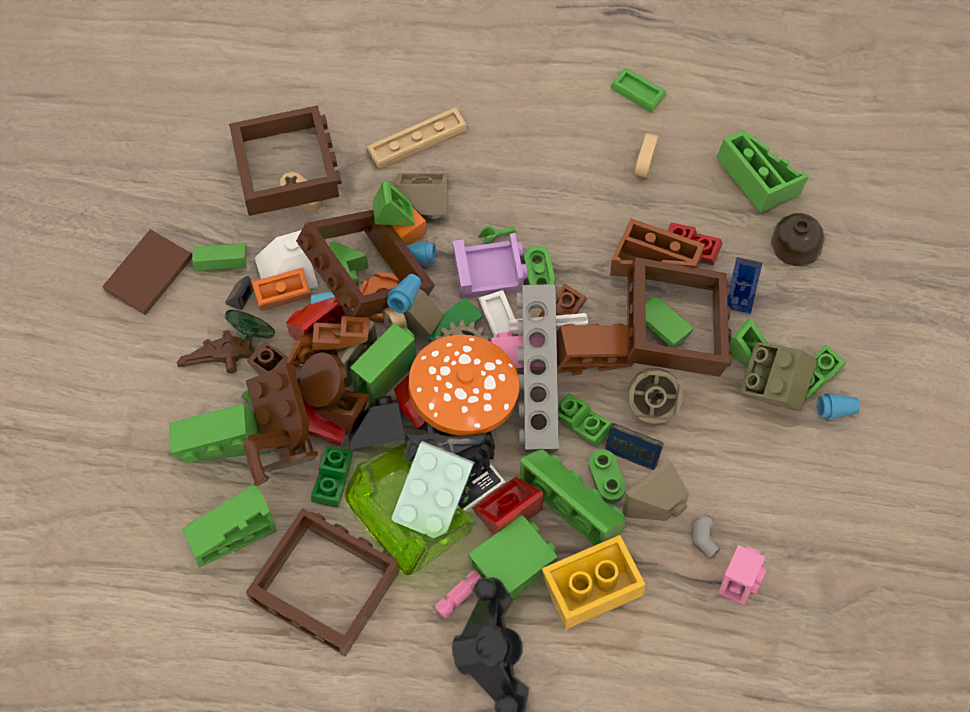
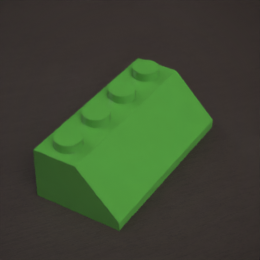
M541 449L524 456L520 460V479L541 490L543 503L593 546L619 536L625 530L626 519L622 511L615 506H609L603 501V496L596 489H589L583 484L582 478L572 470L569 472L564 468L561 460L553 453L548 454Z

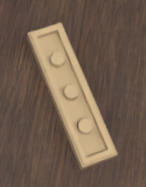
M455 107L368 145L366 149L377 170L467 131V124Z

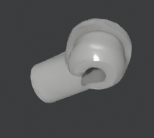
M708 516L698 517L693 524L692 539L711 559L720 550L710 539V529L713 527V521Z

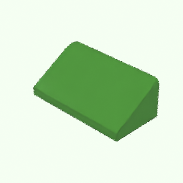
M246 243L194 247L192 257L194 270L204 271L247 267Z
M652 297L645 302L646 326L670 347L684 344L692 333L693 327L659 297Z

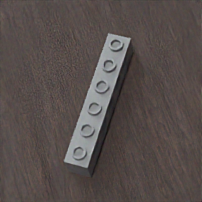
M555 284L522 285L523 293H517V309H523V320H518V336H523V347H518V363H524V374H519V390H524V401H519V418H525V428L519 429L520 445H525V451H538L541 449L544 451H558ZM540 308L544 311L545 315L541 320H533L529 316L530 310ZM533 335H541L545 339V343L543 346L535 348L531 346L529 340ZM536 361L542 362L546 367L544 373L540 375H535L530 371L531 364ZM539 388L545 391L546 398L542 402H534L531 399L530 394L534 389ZM535 416L544 417L547 422L545 428L541 430L534 429L531 426L532 418Z

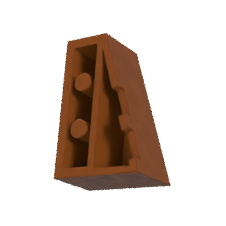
M630 218L612 258L610 276L627 277V271L635 257L698 268L702 260L705 244Z
M622 323L610 326H600L599 324L575 326L574 324H565L560 326L556 332L557 374L573 371V375L576 376L582 375L583 369L598 367V371L601 372L631 367L634 364L627 362V325Z

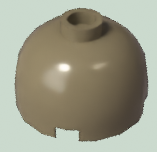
M647 368L638 372L631 380L627 391L628 403L633 413L642 421L651 424L668 421V418L674 414L676 415L680 410L683 402V390L677 378L669 371L660 368Z

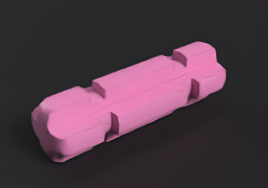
M475 570L471 571L466 576L465 581L461 580L446 595V599L442 598L436 604L437 612L444 618L448 617L453 612L454 607L457 608L473 593L474 585L478 580L482 579V576Z

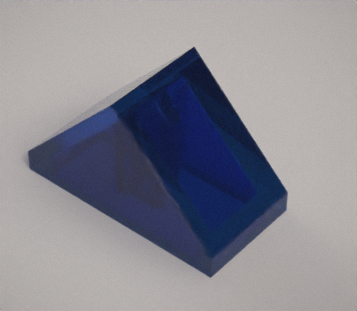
M736 257L730 282V292L727 298V306H730L731 310L751 314L763 262Z

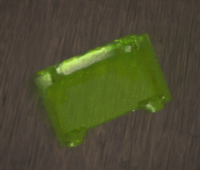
M406 443L358 464L345 490V500L352 512L382 549L388 551L390 556L397 559L400 571L405 575H412L468 535L476 523L468 512L457 508L448 532L432 538L427 534L398 524L391 519L414 461L413 459L411 462H408L404 459L407 449Z

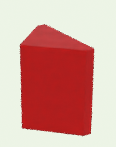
M514 477L475 505L473 510L489 531L495 535L519 516L523 515L528 521L543 510V494L536 487L518 477Z

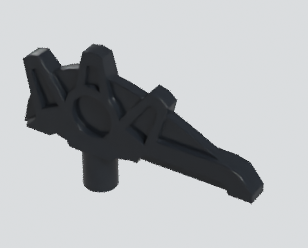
M426 422V433L418 436L415 434L405 435L407 449L404 459L411 462L415 458L422 441L456 455L471 447L481 446L486 441V436L439 435L437 429Z

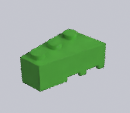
M742 130L723 139L716 158L759 212L762 213L800 195L809 175L803 171L800 174L788 165L789 161L785 158L780 160L769 152V147L745 130Z
M240 404L169 423L170 453L183 463L246 456L244 439L250 435L260 434L254 411L245 404ZM270 450L261 451L259 454L270 453Z
M254 485L201 518L190 522L188 526L182 529L199 567L277 532L259 487Z

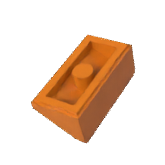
M303 268L252 281L260 311L311 297Z

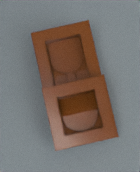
M342 316L341 324L314 323L312 350L341 349L367 342L369 318Z

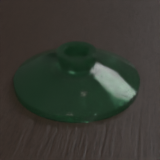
M228 310L224 315L227 322L238 330L237 335L242 339L249 341L253 337L270 339L275 335V330L271 325L252 314L239 310Z

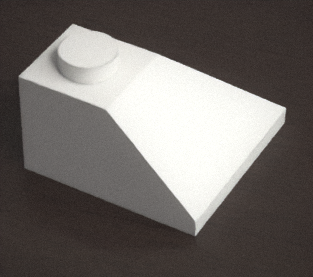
M301 231L276 237L254 257L261 279L303 268L309 291L319 289L312 263L296 242Z

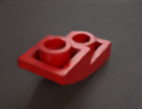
M671 222L668 229L669 232L705 244L701 262L710 265L715 264L723 245L721 238L697 234L696 227Z

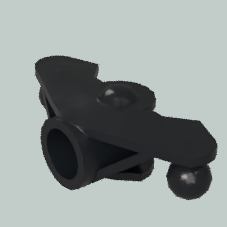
M495 577L482 578L474 585V594L478 601L462 634L455 636L453 639L452 652L454 662L461 674L471 675L495 701L494 709L496 712H525L529 687L515 677L513 666L520 660L523 653V643L515 630L506 627L504 619L513 599L500 579Z

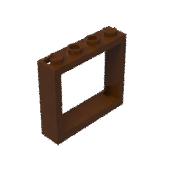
M318 105L229 124L249 216L339 197L338 185L342 184L340 172L334 171L333 168L338 166L335 152H329V148H333L330 133L325 134L324 130L328 129L325 114L320 115ZM315 127L327 177L254 192L244 142Z
M373 210L305 223L296 240L349 317H368L383 313V309L389 307L387 299L388 293L392 289L363 295L325 239L364 231L400 282L409 274L418 276L421 280L419 289L423 290L427 296H429L435 286L391 225L375 224Z
M635 257L627 271V362L720 377L732 362V352L729 351L731 329L728 328L731 308L727 306L730 285L727 284L726 273ZM645 279L713 291L714 354L646 343Z
M302 508L247 589L246 594L249 601L346 657L400 572L399 563L396 558L390 556L388 551L383 550L380 552L374 549L372 543L365 538L359 537L357 539L349 535V531L339 524L333 526L326 522V519L320 513L315 514L312 511L310 513ZM307 529L385 572L345 635L340 634L267 592V589Z

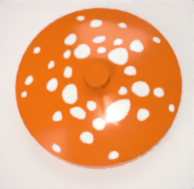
M451 335L433 341L416 356L410 369L408 389L415 410L429 425L452 435L475 436L492 431L504 423L510 416L518 398L519 377L512 360L497 345L472 335Z

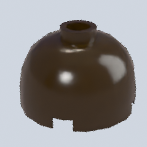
M793 213L783 217L778 222L772 235L771 245H773L775 255L781 261L789 265L801 266L802 263L814 262L820 256L825 239L824 231L819 222L812 216L804 213Z

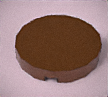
M323 352L314 354L305 362L301 369L299 386L303 399L309 405L327 408L332 407L340 400L346 385H343L344 378H347L343 362L337 356Z

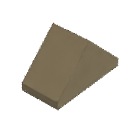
M421 289L417 292L412 308L404 313L407 329L413 334L430 336L444 315Z

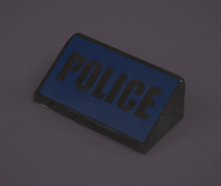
M612 423L605 450L612 452L617 457L655 470L662 456L664 443Z

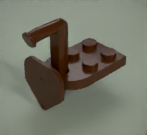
M293 364L282 365L245 381L260 434L250 435L244 439V450L254 480V486L269 480V476L265 475L267 471L316 459L318 456V452L313 451L312 444L307 438L309 421ZM300 448L301 454H296V450ZM272 450L279 453L281 460L262 467L259 452Z

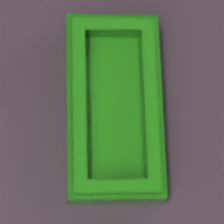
M624 68L611 84L613 91L651 113L666 96L664 89L627 68Z

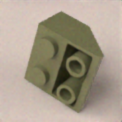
M755 342L739 393L778 407L801 411L817 360L803 350Z

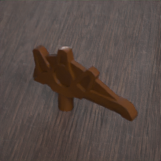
M230 330L223 331L222 338L215 341L207 339L203 342V347L191 354L181 356L177 361V366L179 368L186 367V365L215 361L225 363L227 373H235L237 371L236 361L241 358H250L255 352L251 345L252 335L245 333L240 338L232 336Z

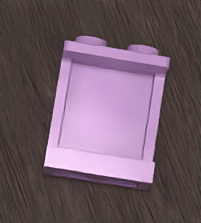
M515 233L510 234L509 241L464 247L463 240L453 241V255L461 299L485 296L501 290L504 293L522 290L524 280L528 279L526 264H521L520 257H523V247L521 241H516Z

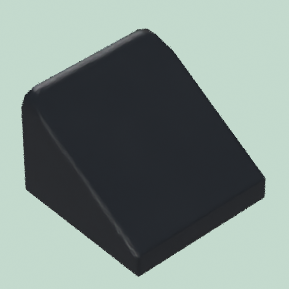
M245 276L235 284L225 301L226 305L238 310H242L254 291L249 276Z

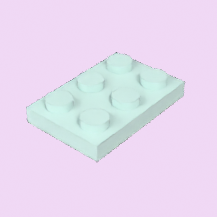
M422 441L391 521L443 542L474 462Z

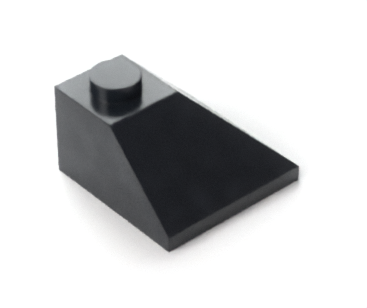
M389 395L375 398V402L368 405L351 433L349 432L348 434L350 450L405 440L397 398L391 399Z

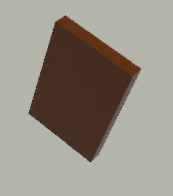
M150 229L102 287L105 292L146 315L193 257L192 253Z

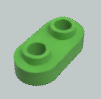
M542 246L528 248L524 254L528 285H537L541 282L546 285L555 284L549 251ZM539 260L541 263L535 264L533 261Z
M604 449L593 452L589 458V471L596 490L603 496V501L613 504L621 501L625 495L626 484L616 457L612 452ZM600 459H604L608 463L606 465H601L598 463V461ZM612 483L615 484L617 488L611 490L607 487V485Z

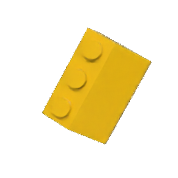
M620 535L542 568L553 605L565 630L640 598L645 590V583Z

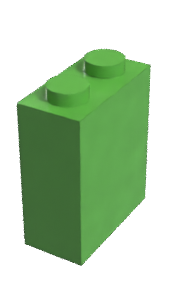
M394 323L350 367L354 391L366 394L369 397L367 402L373 403L375 398L385 396L411 369L416 358L415 337L409 329L405 327L400 328Z
M521 515L470 552L468 556L470 566L482 578L495 577L500 579L512 599H514L544 576L542 568L557 562L558 551L550 541L545 542L539 535L541 532L538 526L532 520L527 521Z

